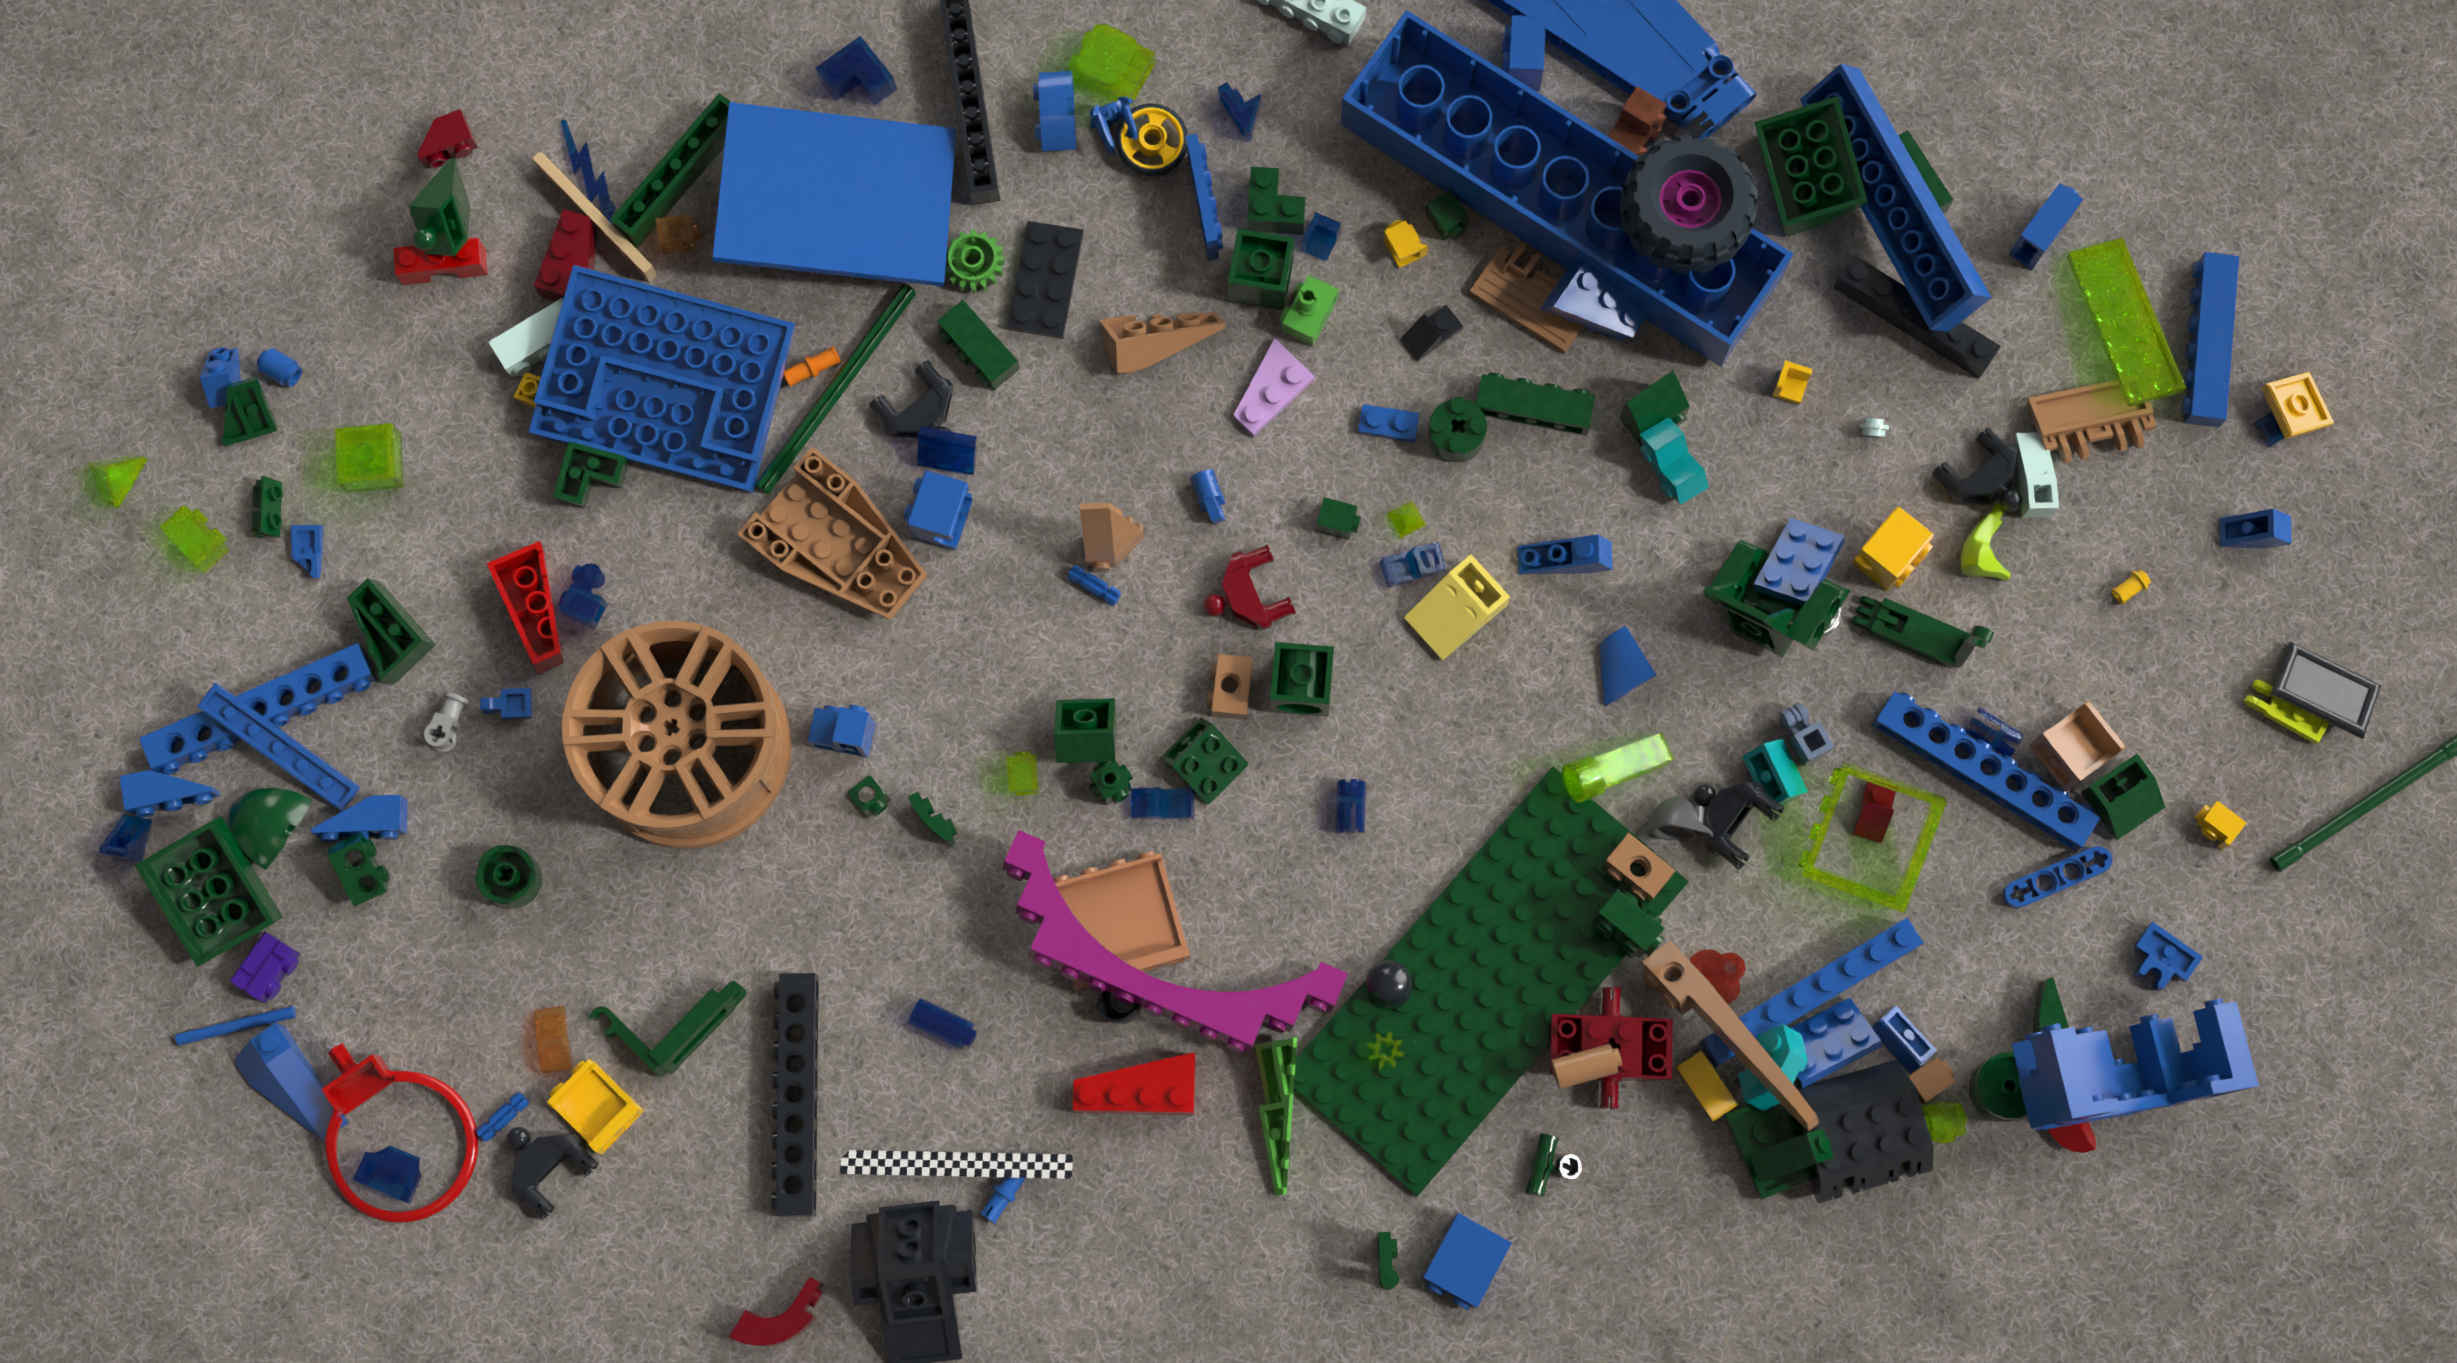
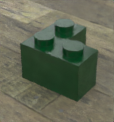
M1251 166L1247 230L1264 233L1304 235L1306 197L1278 195L1279 168Z
M569 441L553 497L557 501L586 508L593 481L622 488L629 460L622 455Z

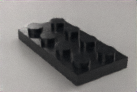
M1032 221L1027 222L1008 319V330L1064 339L1084 235L1083 229Z

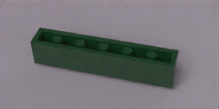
M719 93L610 218L612 225L637 248L723 150L729 102L731 101Z

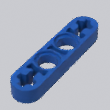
M2092 847L2011 882L2003 890V901L2007 906L2014 909L2030 905L2104 873L2112 865V855L2104 847ZM2093 853H2096L2098 857H2104L2105 861L2101 863L2102 868L2095 864L2085 869L2083 863L2094 858ZM2066 864H2073L2078 869V877L2075 880H2069L2064 876L2063 867ZM2038 876H2047L2051 880L2052 886L2049 891L2038 889L2036 885ZM2028 880L2032 892L2021 897L2022 902H2019L2018 899L2012 900L2010 894L2013 893L2012 887H2015L2017 891L2023 890L2028 887V884L2025 882Z

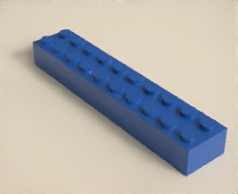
M1840 64L1800 99V102L1804 107L1838 96L1868 201L1867 204L1861 206V209L1929 329L1949 332L1992 297L1861 70L1856 67Z

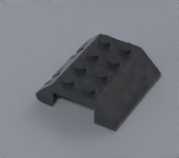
M1898 1060L1815 1082L1804 1088H1796L1818 1118V1125L1810 1131L1801 1124L1803 1134L1824 1129L1825 1135L1830 1141L1834 1157L1813 1165L1817 1179H1811L1810 1183L1814 1197L1819 1204L1832 1200V1196L1835 1199L1842 1197L1843 1179L1847 1178L1848 1188L1854 1194L1860 1192V1188L1864 1191L1888 1184L1889 1180L1891 1183L1898 1181L1901 1162L1903 1163L1904 1172L1908 1177H1913L1916 1173L1920 1175L1933 1170L1934 1146L1915 1085ZM1791 1115L1792 1121H1795L1796 1119Z

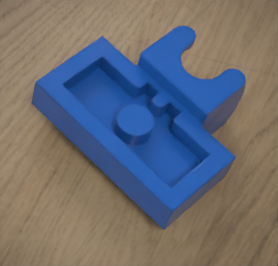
M2151 922L2134 945L2135 949L2146 956L2134 971V976L2140 977L2146 974L2148 970L2153 971L2156 974L2153 989L2161 991L2173 975L2182 982H2186L2203 956L2156 923Z

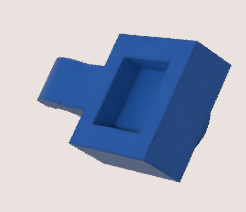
M501 689V698H480V710L483 711V714L501 712L503 720L532 719V689Z

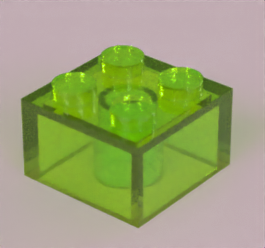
M393 423L335 428L337 484L346 493L404 488L402 433Z

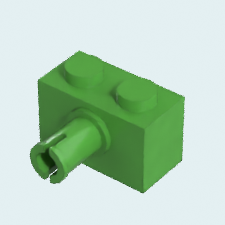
M1310 275L1307 276L1304 283L1300 281L1293 293L1295 300L1292 306H1286L1280 317V321L1283 322L1282 332L1313 346L1338 300L1339 289Z

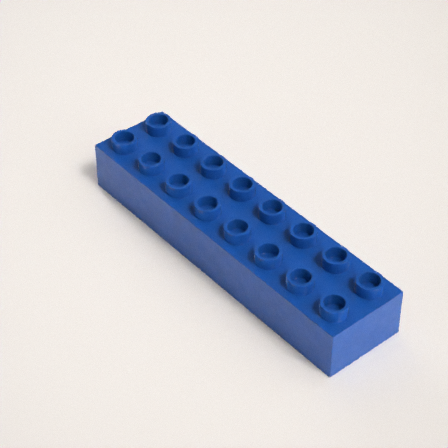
M1408 10L1403 13L1342 97V126L1445 192L1451 190L1456 199L1566 269L1571 264L1585 261L1647 313L1646 320L1720 367L1723 366L1782 280L1793 256L1792 252L1752 228L1743 247L1738 250L1735 256L1725 264L1721 263L1715 266L1711 271L1703 273L1688 271L1687 274L1674 273L1673 269L1667 267L1660 269L1650 264V259L1645 255H1639L1631 246V240L1627 234H1624L1621 224L1620 201L1622 189L1629 171L1639 156Z

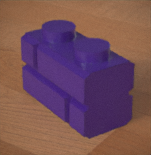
M264 931L230 982L257 1000L266 1003L268 999L272 1000L281 989L279 983L286 974H291L296 969L299 963L297 957L300 953L274 935Z

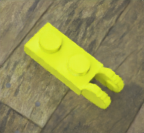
M2254 681L2252 687L2257 692L2272 699L2267 704L2254 696L2248 695L2244 699V704L2258 712L2264 713L2265 717L2314 744L2320 742L2329 725L2328 722L2270 695L2273 686L2266 682Z

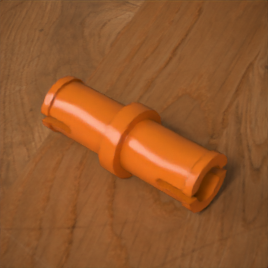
M832 346L830 349L813 357H804L803 362L784 370L783 377L788 386L792 387V385L811 376L813 378L819 376V372L837 363H841V360Z

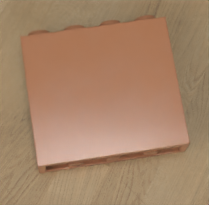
M1154 851L1145 852L1138 855V860L1127 863L1126 859H1121L1109 863V868L1098 871L1097 867L1081 871V876L1069 879L1068 875L1053 879L1059 893L1083 927L1101 945L1125 963L1142 972H1147L1190 960L1161 853L1155 855ZM1081 979L1072 980L1075 991L1090 988L1088 983Z

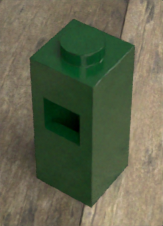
M1824 1129L1809 1132L1749 1154L1759 1183L1834 1158L1830 1141L1826 1137Z

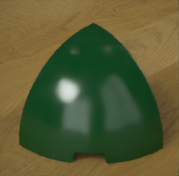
M262 788L247 792L237 798L230 806L229 823L233 836L246 855L258 866L266 870L283 849L292 831L303 819L312 800L297 792L280 788Z

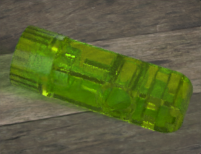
M1658 733L1596 757L1587 755L1568 762L1562 768V776L1571 798L1581 803L1602 795L1606 788L1672 763L1675 759L1663 733Z

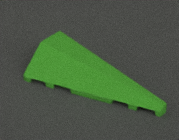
M1297 1037L1255 1044L1266 1104L1259 1105L1275 1196L1287 1194Z

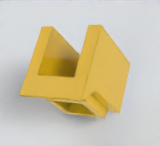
M1401 220L1394 221L1384 230L1383 240L1398 268L1427 255L1428 245L1420 243V239L1412 224L1408 225L1406 220L1403 222Z

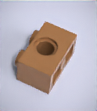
M1218 654L1217 663H1211L1210 680H1215L1214 691H1208L1207 708L1212 709V717L1247 720L1253 658ZM1228 681H1232L1238 686L1237 690L1233 693H1226L1221 687Z
M1630 833L1626 835L1604 863V866L1608 868L1606 872L1617 882L1623 880L1631 887L1629 891L1641 901L1647 899L1649 902L1654 899L1676 871ZM1633 863L1641 864L1645 868V875L1642 877L1634 876L1630 871V865Z

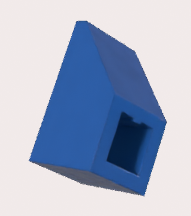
M220 347L208 354L200 380L209 408L226 406L228 385L241 381L238 348L228 349Z

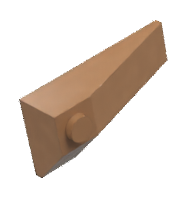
M1216 312L1181 313L1178 315V320L1163 317L1162 314H1153L1151 321H1136V315H1124L1099 320V326L1109 363L1117 373L1132 374L1136 370L1145 369L1225 329V322Z
M1111 503L1080 504L1087 568H1092L1095 572L1109 571L1110 567H1116L1144 539L1143 525L1141 523L1133 524V518L1130 516L1122 517V511Z

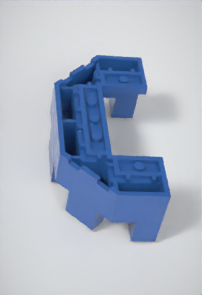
M2222 998L2204 1002L2205 1008L2193 1011L2201 1042L2192 1044L2193 1050L2181 1052L2172 1017L2159 1019L2158 1014L2140 1017L2141 1023L2129 1026L2138 1060L2135 1063L2125 1064L2124 1059L2114 1060L2107 1031L2093 1032L2092 1027L2075 1030V1027L2061 1029L2060 1024H2053L2041 1027L2042 1032L2025 1035L2026 1041L2012 1043L2020 1076L2019 1083L2031 1129L2040 1131L2126 1116L2259 1086L2237 1002L2224 1004Z

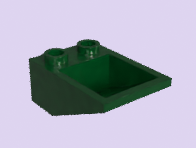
M450 158L408 205L410 215L416 227L412 241L417 249L424 251V254L454 257L468 241L470 203L456 160Z

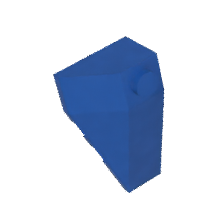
M274 1023L249 1040L234 1062L251 1087L324 1141L328 1123L334 1109L321 1090L325 1086L287 1028ZM343 1114L340 1117L344 1119L340 1129L348 1124Z

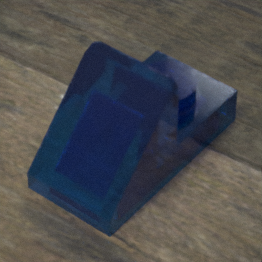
M1228 82L1218 87L1219 100L1245 140L1249 142L1253 138L1262 105V95L1259 94L1244 103L1240 92L1236 88L1232 90Z

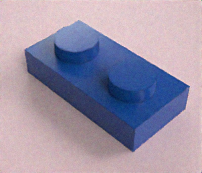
M1363 404L1358 434L1415 443L1419 413Z

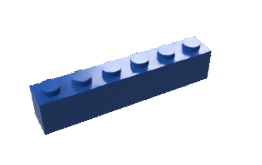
M2204 252L2199 260L2193 264L2192 278H2196V286L2191 290L2190 305H2194L2193 315H2190L2187 330L2192 332L2191 342L2187 343L2185 358L2190 360L2189 369L2185 370L2183 377V386L2187 387V397L2184 396L2181 403V413L2185 414L2184 423L2219 428L2227 420L2239 256Z

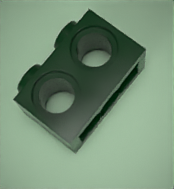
M363 833L330 846L327 854L354 907L386 893L388 881L391 880L385 865L379 866L375 858L377 850L371 839L366 840ZM355 850L362 855V858L351 860L347 857L346 853ZM364 876H370L375 880V884L365 886L359 879Z

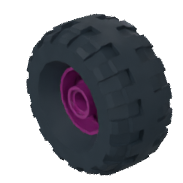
M1690 135L1677 136L1676 140L1665 141L1664 139L1654 144L1645 154L1642 153L1634 162L1626 177L1620 201L1621 224L1624 234L1628 235L1631 240V246L1639 255H1645L1650 259V264L1660 269L1667 267L1673 269V272L1678 274H1687L1688 271H1697L1699 273L1711 271L1715 266L1721 263L1725 264L1733 258L1738 250L1743 247L1752 230L1757 214L1758 202L1757 187H1754L1752 181L1753 175L1747 164L1741 163L1737 159L1738 154L1728 146L1723 148L1715 144L1716 140L1704 136L1702 140L1692 139Z

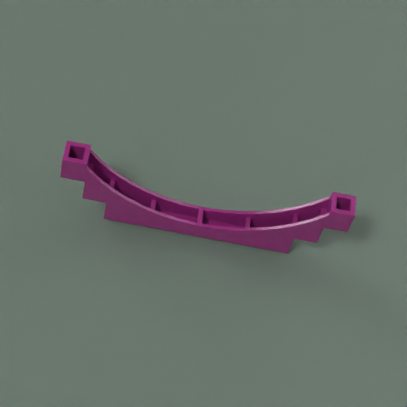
M1018 830L1004 860L1002 870L1007 871L1006 874L1015 880L1023 881L1025 879L1028 881L1019 899L1015 913L1020 915L1019 918L1029 924H1036V922L1041 924L1028 955L1036 965L1043 968L1051 966L1058 969L1062 976L1070 980L1081 979L1087 982L1088 986L1095 991L1103 993L1106 990L1116 995L1115 998L1122 1003L1131 1005L1133 1002L1143 1007L1146 1013L1152 1016L1159 1017L1161 1014L1170 1018L1171 1023L1183 1029L1193 1028L1199 1031L1198 1034L1201 1037L1210 1041L1218 1039L1227 1043V1048L1238 1053H1243V1051L1249 1053L1263 1021L1268 1023L1267 1026L1276 1032L1284 1033V1031L1290 1033L1304 1002L1309 1003L1308 1006L1311 1009L1321 1013L1325 1011L1331 1013L1348 973L1323 962L1319 963L1316 970L1295 980L1273 987L1236 992L1205 991L1178 986L1154 978L1125 963L1101 945L1069 909L1049 871L1044 854L1046 842Z

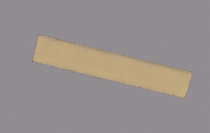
M542 152L537 153L532 159L538 169L583 215L589 216L603 236L648 282H651L656 277V272L646 258Z

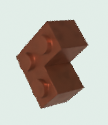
M1637 86L1622 107L1620 118L1608 137L1638 156L1642 153L1645 154L1648 151L1645 146L1651 139L1655 142L1663 130L1662 124L1667 117L1664 115L1666 103Z

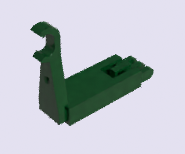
M1862 596L1860 603L1870 608L1858 606L1855 611L1857 614L1866 617L1865 620L1854 616L1851 621L1852 624L1869 630V635L1948 668H1951L1953 665L1961 668L1974 648L1977 646L1985 649L1986 644L1991 642L1994 634L1992 630L1978 625L1973 626L1970 631L1966 632L1887 598L1879 602L1867 596Z
M730 981L719 993L712 988L652 1050L605 1006L595 1008L590 1013L589 1019L598 1021L601 1015L606 1014L612 1020V1026L606 1030V1036L611 1038L618 1035L653 1072L663 1077L667 1072L673 1074L735 1010V1007L746 997L747 991L736 981Z

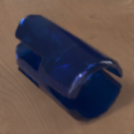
M1978 707L1976 712L1999 725L2000 729L1997 731L1972 716L1970 722L1994 736L1993 740L1990 741L1967 726L1964 730L1973 738L1988 743L1993 750L2001 755L2011 757L2016 749L2003 739L2006 738L2019 745L2024 734L1983 708Z
M1340 779L1337 781L1336 833H1344L1345 828L1347 833H1355L1356 829L1358 833H1365L1366 782L1360 779H1351L1350 782H1346V779Z

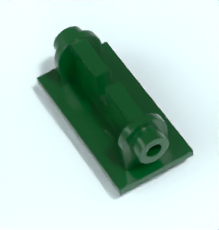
M261 476L260 480H256V485H253V507H260V511L252 512L251 531L254 532V537L265 538L266 534L280 538L282 525V482L266 476Z

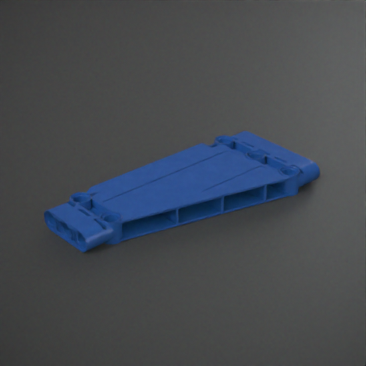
M1486 0L1511 17L1512 15L1546 17L1545 39L1629 95H1632L1638 86L1666 103L1664 115L1667 116L1666 119L1677 126L1683 125L1685 127L1704 110L1709 117L1701 122L1700 126L1708 119H1711L1715 125L1697 139L1702 140L1703 136L1709 138L1747 107L1757 96L1753 88L1734 69L1732 60L1719 53L1718 45L1677 0ZM1721 69L1725 72V75H1717L1713 70ZM1679 103L1683 106V109H1674L1671 104Z

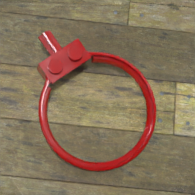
M343 1043L333 1047L328 1052V1055L342 1075L321 1090L334 1108L325 1136V1154L330 1174L340 1193L360 1212L386 1222L405 1223L418 1221L446 1208L466 1187L477 1160L478 1135L475 1131L476 1124L466 1102L452 1087L433 1076L412 1071H391L381 1056L374 1054L357 1064ZM393 1082L418 1083L439 1092L458 1112L466 1135L464 1163L460 1174L450 1189L433 1203L406 1212L382 1210L361 1200L346 1184L337 1160V1139L344 1120L340 1118L343 1113L345 1115L349 1114Z

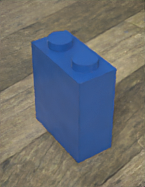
M2059 183L2022 232L2009 255L2033 270L2084 199L2079 196L2074 188Z
M1458 1213L1422 1278L1427 1281L1425 1287L1439 1295H1442L1444 1291L1454 1296L1452 1302L1467 1311L1471 1306L1475 1309L1478 1308L1512 1242Z

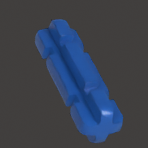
M1074 565L1067 575L1070 581L1075 584L1080 583L1083 589L1098 598L1103 597L1104 601L1112 606L1121 597V592L1113 586L1109 588L1108 583L1089 572L1086 574L1084 569L1077 565Z
M515 1093L509 1099V1103H504L487 1118V1123L483 1122L476 1128L477 1135L483 1141H489L496 1135L494 1133L496 1130L500 1131L517 1116V1111H522L529 1105L527 1098L522 1093Z

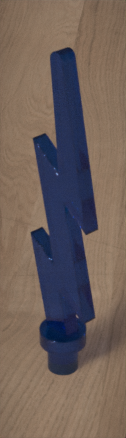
M563 119L561 124L573 173L576 175L580 167L582 168L588 200L592 203L598 194L600 202L598 210L611 223L610 218L616 213V206L610 200L605 172L603 171L596 181L587 141L580 153H578L568 123Z

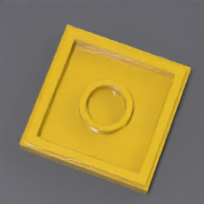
M2310 372L2267 383L2261 387L2285 439L2320 430L2334 423Z

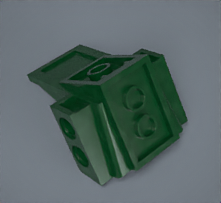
M1739 540L1710 587L1706 585L1702 591L1705 593L1704 597L1722 606L1734 634L1783 657L1793 641L1799 642L1813 651L1851 590L1824 579L1803 607L1755 591L1754 582L1770 554L1754 544Z

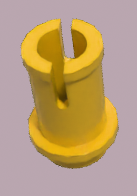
M2141 569L2137 572L2132 571L2130 577L2116 588H2113L2111 593L2120 604L2124 605L2126 601L2138 592L2148 589V585L2151 583L2150 578Z

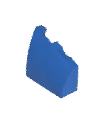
M1626 625L1610 634L1598 644L1599 657L1601 659V679L1603 682V702L1605 706L1624 697L1633 689L1656 676V673Z

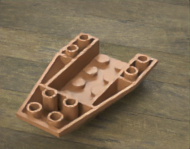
M811 447L795 465L794 471L796 474L761 515L756 512L737 535L783 572L888 620H892L928 575L860 485L814 447Z

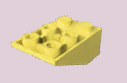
M1470 554L1450 571L1404 619L1443 661L1508 606L1510 596Z

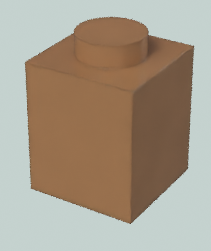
M1938 1057L1908 1076L1916 1087L1921 1104L1926 1103L1956 1083L1952 1078L1954 1072L1946 1061L1943 1060L1941 1062Z

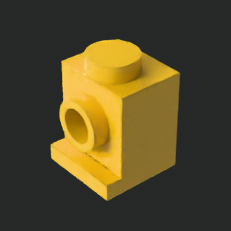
M2219 801L2210 806L2203 805L2194 817L2198 820L2196 824L2202 828L2201 832L2204 836L2213 841H2220L2217 847L2221 850L2230 846L2247 823Z

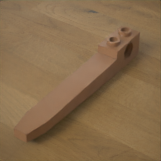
M1668 941L1652 953L1650 957L1648 956L1642 961L1645 972L1643 974L1644 980L1652 989L1658 988L1662 993V999L1670 1009L1676 1008L1682 1015L1693 1009L1797 1121L1808 1131L1818 1125L1817 1115L1800 1092L1710 982L1671 941ZM1674 977L1680 978L1678 981L1675 982L1668 981L1669 979Z

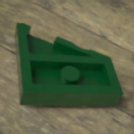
M257 376L228 385L222 439L224 447L277 431V423Z

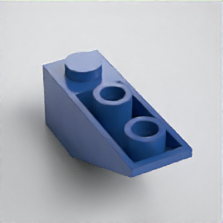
M1599 534L1518 546L1519 575L1582 574L1613 570L1612 542Z
M151 770L120 776L124 809L138 818L152 816L155 810L164 808L165 811H177L183 809V804L194 802V805L208 804L212 802V798L221 796L219 791L210 786Z
M402 795L370 796L311 828V833L321 838L323 842H338L339 837H353L359 833H363L366 840L369 839V836L380 835L382 840H396L398 835L407 834L408 800Z

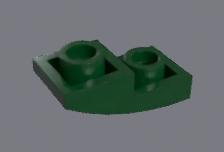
M919 792L909 795L908 798L924 824L950 846L956 844L953 836L958 833L951 818L945 820L942 813L931 817L930 815L935 813L929 798L922 799Z

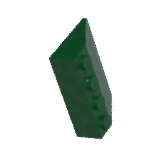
M1838 96L1754 122L1787 237L1817 228L1868 203Z
M222 816L206 823L135 864L139 874L197 967L283 918V915L245 853L238 845Z

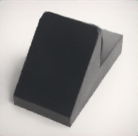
M1444 305L1429 317L1423 314L1400 340L1418 362L1461 331L1463 325L1449 307Z

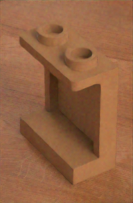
M2089 701L2055 726L2042 733L2028 745L2065 792L2125 749V745L2121 742L2118 735L2113 732L2098 710Z

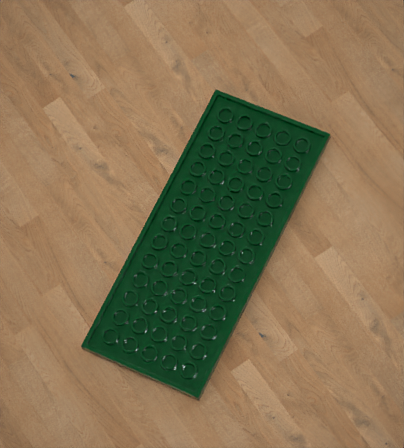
M1554 766L1382 960H1393L1406 967L1413 983L1410 999L1401 1007L1394 1009L1380 1007L1374 1003L1370 996L1365 980L1296 1058L1294 1089L1416 1197H1418L1550 1044L1551 1015H1575L1626 956L1618 947L1620 943L1612 936L1608 939L1600 934L1595 928L1597 924L1593 922L1598 912L1617 889L1622 893L1627 891L1632 894L1629 891L1631 887L1623 880L1617 882L1607 874L1606 870L1608 868L1604 866V863L1628 833L1653 853L1655 852ZM1633 863L1630 865V871L1634 876L1642 877L1645 875V868L1641 864ZM1675 871L1651 902L1647 899L1641 901L1636 898L1639 901L1637 906L1645 912L1650 910L1659 917L1689 881L1678 871Z

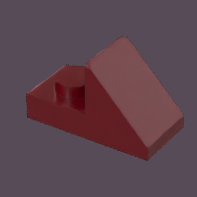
M1870 777L1867 779L1853 835L1882 843L1894 813L1892 806L1897 785Z

